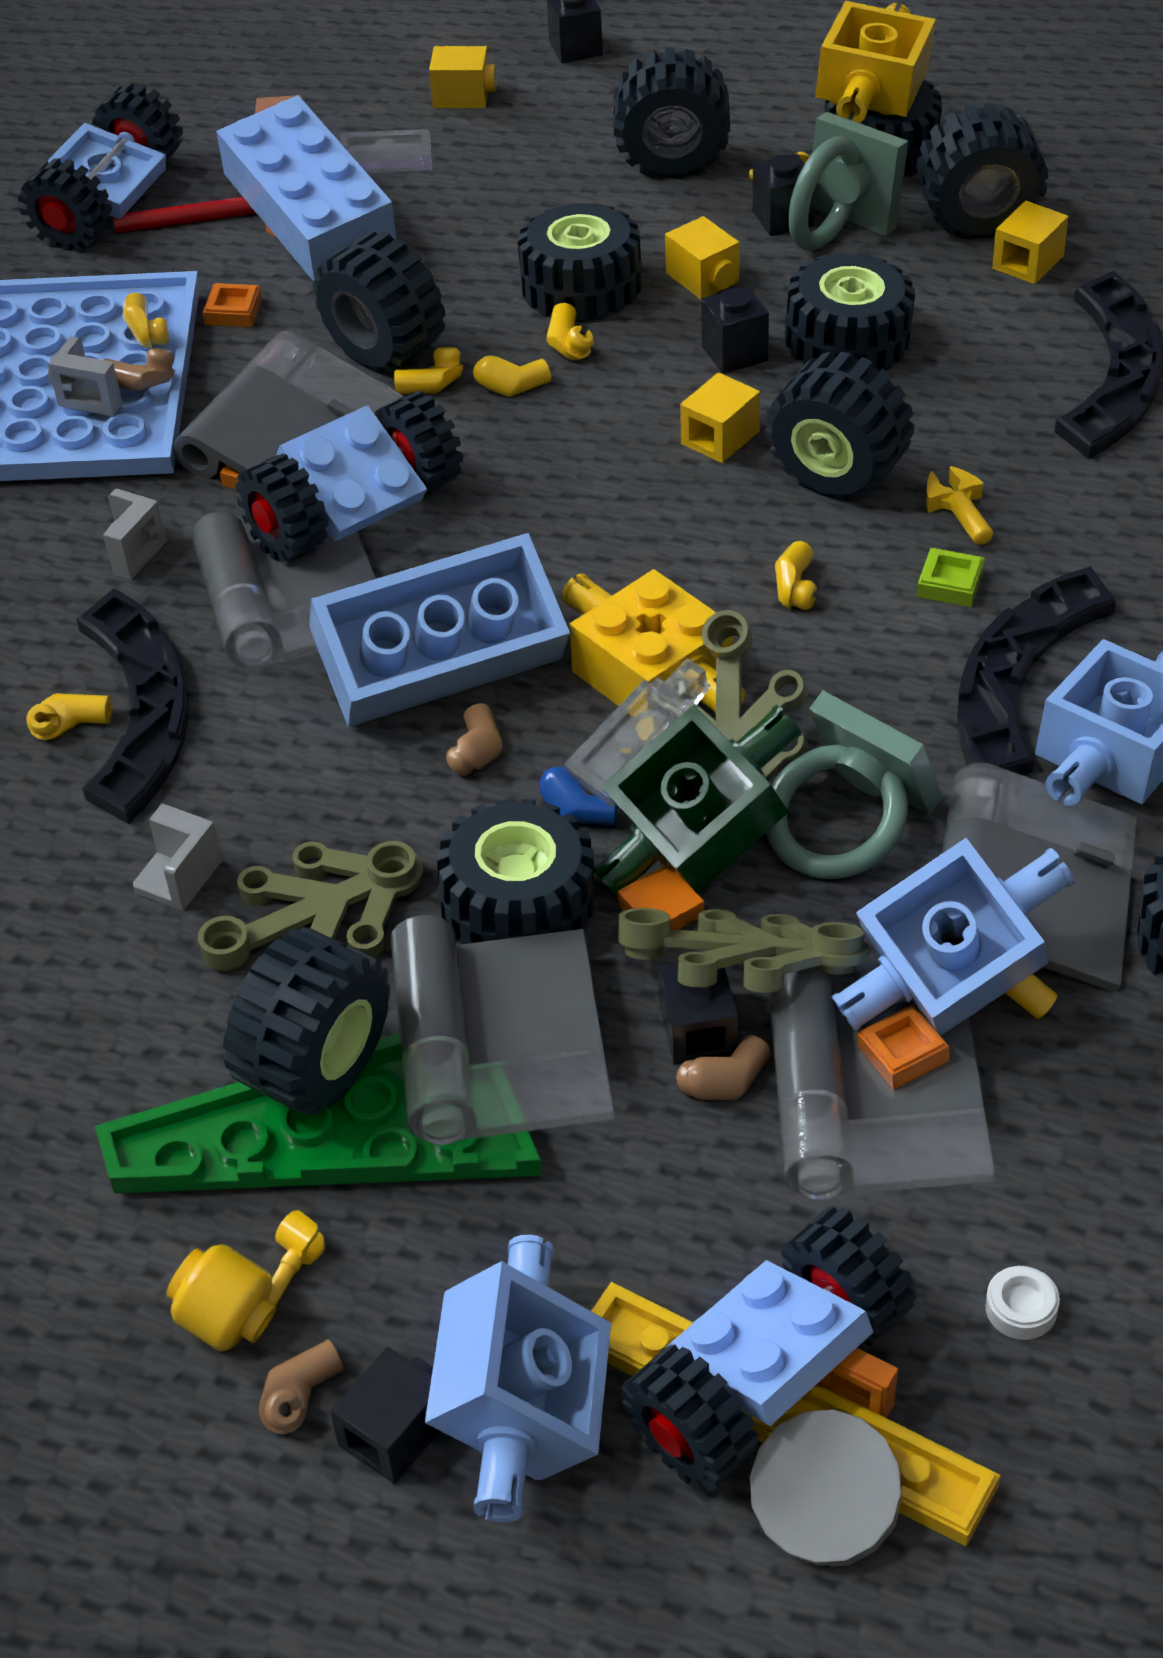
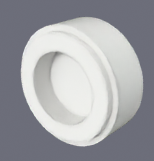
M1013 1266L1000 1271L992 1278L987 1290L985 1307L988 1319L998 1331L1011 1338L1028 1340L1044 1335L1053 1327L1057 1318L1060 1298L1056 1285L1045 1273L1028 1266Z

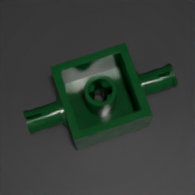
M693 704L601 786L633 824L630 828L633 834L602 862L594 866V873L617 898L618 890L635 882L657 861L662 865L668 862L698 894L789 813L772 785L763 777L764 773L761 770L794 739L799 738L803 734L795 722L787 714L784 715L782 708L778 705L772 707V710L736 742L733 738L728 740Z

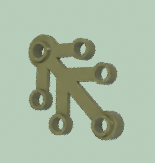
M723 610L710 616L702 629L703 642L710 655L716 659V721L692 701L686 688L680 682L666 681L660 684L653 694V703L664 719L675 721L694 704L728 740L733 738L737 742L764 718L775 705H778L785 711L800 708L807 699L808 690L799 673L793 670H782L771 678L769 689L741 716V661L752 647L753 634L745 618L740 613L732 610ZM730 636L740 637L732 646L721 647L726 638ZM787 684L798 685L797 690L791 696H779L783 686ZM681 695V700L676 706L664 707V702L669 696ZM803 734L796 738L798 742L794 749L788 752L781 751L761 769L764 773L763 777L767 781L782 765H788L798 756L808 752V743Z
M310 841L300 844L292 854L295 873L298 877L272 873L270 869L264 866L248 867L237 878L240 898L244 903L260 906L270 902L273 898L296 903L247 925L242 920L233 916H218L210 919L198 932V943L202 959L206 965L218 971H233L246 962L251 950L284 936L290 930L299 929L312 923L311 929L335 939L348 906L367 897L369 898L361 921L354 923L347 931V943L349 947L377 959L386 949L383 929L396 898L412 893L420 886L423 880L424 870L422 861L409 845L400 841L380 843L373 847L368 855L328 849L322 843ZM312 858L320 859L318 862L313 864L303 863L306 860ZM329 872L351 877L338 884L316 881L324 878ZM254 883L265 884L264 886L257 889L248 888L250 885ZM365 937L375 938L373 942L368 944L357 943Z
M635 908L625 910L619 914L618 941L621 945L625 946V955L628 957L643 960L655 959L663 955V947L709 950L704 952H688L678 957V982L689 987L712 986L717 983L718 969L744 963L743 986L746 989L760 993L776 992L783 988V975L786 973L816 966L823 973L843 975L854 972L857 965L869 960L870 947L863 941V929L848 923L829 922L818 924L811 928L800 923L798 918L794 916L770 914L761 918L760 929L736 918V914L731 911L711 909L698 914V931L670 929V915L662 910Z

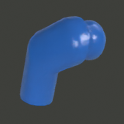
M551 767L543 773L539 783L541 796L547 804L550 803L560 807L561 816L571 814L579 821V824L616 826L618 807L609 796L587 795L574 773L567 767Z

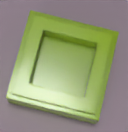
M930 548L918 581L917 597L972 607L984 571L985 558Z

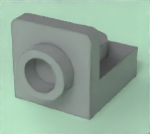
M70 336L60 350L52 356L48 364V377L53 384L58 406L114 416L122 405L114 362L85 357L81 338Z
M114 489L108 496L114 522L103 534L113 574L132 580L167 542L158 501L120 489Z

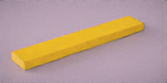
M613 1282L609 1284L591 1310V1312L611 1322L607 1363L631 1376L637 1373L693 1323ZM818 1384L771 1426L751 1416L755 1424L751 1430L758 1434V1439L762 1443L778 1425L803 1412L833 1409L862 1418L885 1438L900 1467L902 1500L899 1513L964 1546H967L999 1486L1000 1474Z

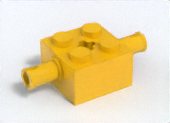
M845 1L821 46L815 98L829 100L837 105L836 111L840 117L849 119L854 112L855 115L852 121L861 123L865 119L868 109L876 110L884 115L895 114L907 117L929 69L936 19L911 14L910 10L903 4L899 11H896L897 3L890 4L884 9Z
M655 569L614 595L599 587L585 574L576 575L577 581L583 584V586L573 578L567 582L562 591V602L582 615L569 623L572 672L648 729L653 728L664 720L653 703V694L656 688L666 681L680 682L684 685L692 700L698 699L716 714V659L710 655L702 639L703 626L707 619L716 613ZM733 636L726 638L721 647L732 646ZM741 686V706H742V704H743V702H744V700H745V695H746L745 689H744L742 686ZM681 695L669 696L664 702V707L676 706L681 700Z

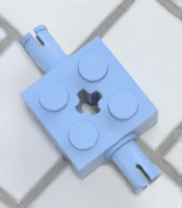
M1103 639L1045 700L1035 755L1059 766L1046 780V789L1056 802H1059L1061 797L1072 788L1073 790L1064 799L1063 805L1074 806L1082 800L1088 789L1094 783H1097L1119 795L1143 804L1163 781V651L1154 662Z
M965 838L857 911L856 914L865 936L881 957L878 958L880 966L839 994L836 993L831 996L843 1016H846L855 1032L858 1031L862 1025L904 998L906 1002L912 1000L924 1018L942 1036L1048 964L1045 941L1029 922L1027 913L1065 887H1070L1075 883L1074 877L1066 864L1062 862L1059 865L1058 860L1060 856L1052 848H1049L1044 852L1045 854L1003 881L999 877L996 878L968 839ZM951 931L957 938L963 936L964 941L953 946L949 942L943 943L941 936Z
M520 1235L509 1241L507 1251L509 1255L508 1264L501 1261L444 1292L425 1418L426 1424L475 1448L482 1454L478 1491L473 1510L478 1516L486 1514V1520L499 1523L513 1522L522 1517L525 1475L535 1480H542L598 1455L611 1322L548 1287L554 1247L549 1241L543 1244V1238L535 1235Z

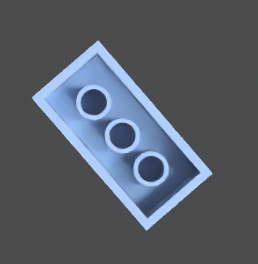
M299 95L216 131L224 175L313 281L316 280L314 275L316 269L323 262L367 233L375 231L377 234L385 232L390 234L394 240L396 239L392 201Z
M529 533L311 599L309 627L348 727L562 659L570 635Z

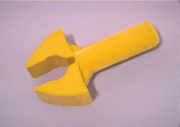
M950 466L948 482L952 488L945 487L939 483V479L931 471L926 489V509L928 513L939 509L950 510L976 545H985L990 542L993 537V530L971 501L982 498L983 482L969 472Z

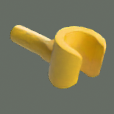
M299 1210L288 1214L276 1230L275 1240L287 1250V1253L281 1259V1264L272 1277V1290L267 1301L275 1306L302 1264H312L325 1250V1240L318 1230L317 1223Z

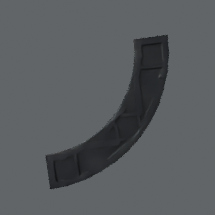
M1115 271L1076 287L1074 301L1093 318L1104 335L1110 356L1107 377L1102 387L1097 388L1083 403L1072 411L1057 418L1054 432L1088 459L1111 447L1140 422L1150 408L1158 391L1163 366V342L1158 324L1153 322L1147 313V304L1144 299Z
M1091 566L1060 576L1032 590L1030 598L1017 605L1014 609L1006 608L985 629L973 647L964 667L959 687L957 726L960 746L966 765L978 788L1033 772L1034 758L1025 743L1017 711L1019 693L1026 676L1035 662L1058 640L1077 628L1114 614L1116 601Z
M113 588L79 616L76 621L79 632L94 640L105 649L124 674L129 688L128 711L130 719L126 734L120 737L108 760L82 789L86 801L130 824L164 785L177 762L185 741L189 721V694L184 668L174 643L169 641L166 634L159 628L158 621L150 612L134 599Z

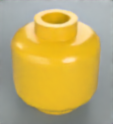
M225 1244L212 1246L205 1252L200 1248H195L177 1269L166 1291V1296L173 1300L171 1315L175 1324L220 1352L233 1348L242 1338L255 1343L269 1325L277 1309L275 1305L267 1301L272 1290L270 1273Z

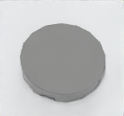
M833 1409L803 1412L778 1425L759 1447L750 1474L752 1508L767 1537L790 1558L818 1566L851 1565L875 1552L896 1526L902 1500L900 1467L885 1438L862 1418Z

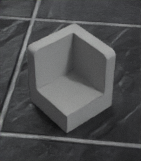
M162 803L149 819L157 853L134 880L133 887L135 893L184 911L222 862V857L213 821Z

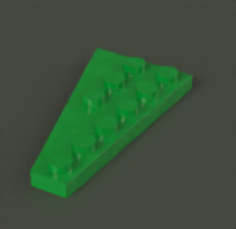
M399 1033L379 1039L370 1061L348 1092L346 1091L330 1108L326 1107L321 1113L316 1115L310 1113L307 1115L301 1114L237 1082L95 1126L114 1194L542 1176L539 1155L503 1070L440 1078H425L414 1075L405 1068L402 1062Z

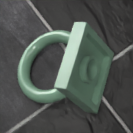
M825 112L817 117L813 151L798 176L790 202L789 230L795 244L805 251L822 249L838 235L846 221L884 236L889 235L897 227L908 141L829 112ZM815 189V210L826 213L828 216L816 230L810 231L808 213Z
M822 690L809 708V711L825 746L812 749L792 760L781 770L771 785L788 809L792 796L802 783L817 773L836 769L845 780L860 791L874 797L882 795L883 815L881 822L874 834L861 846L849 852L836 855L818 854L802 847L790 832L787 814L765 834L774 853L787 866L809 877L832 880L858 875L881 862L896 846L904 831L908 804L930 815L943 797L924 744Z

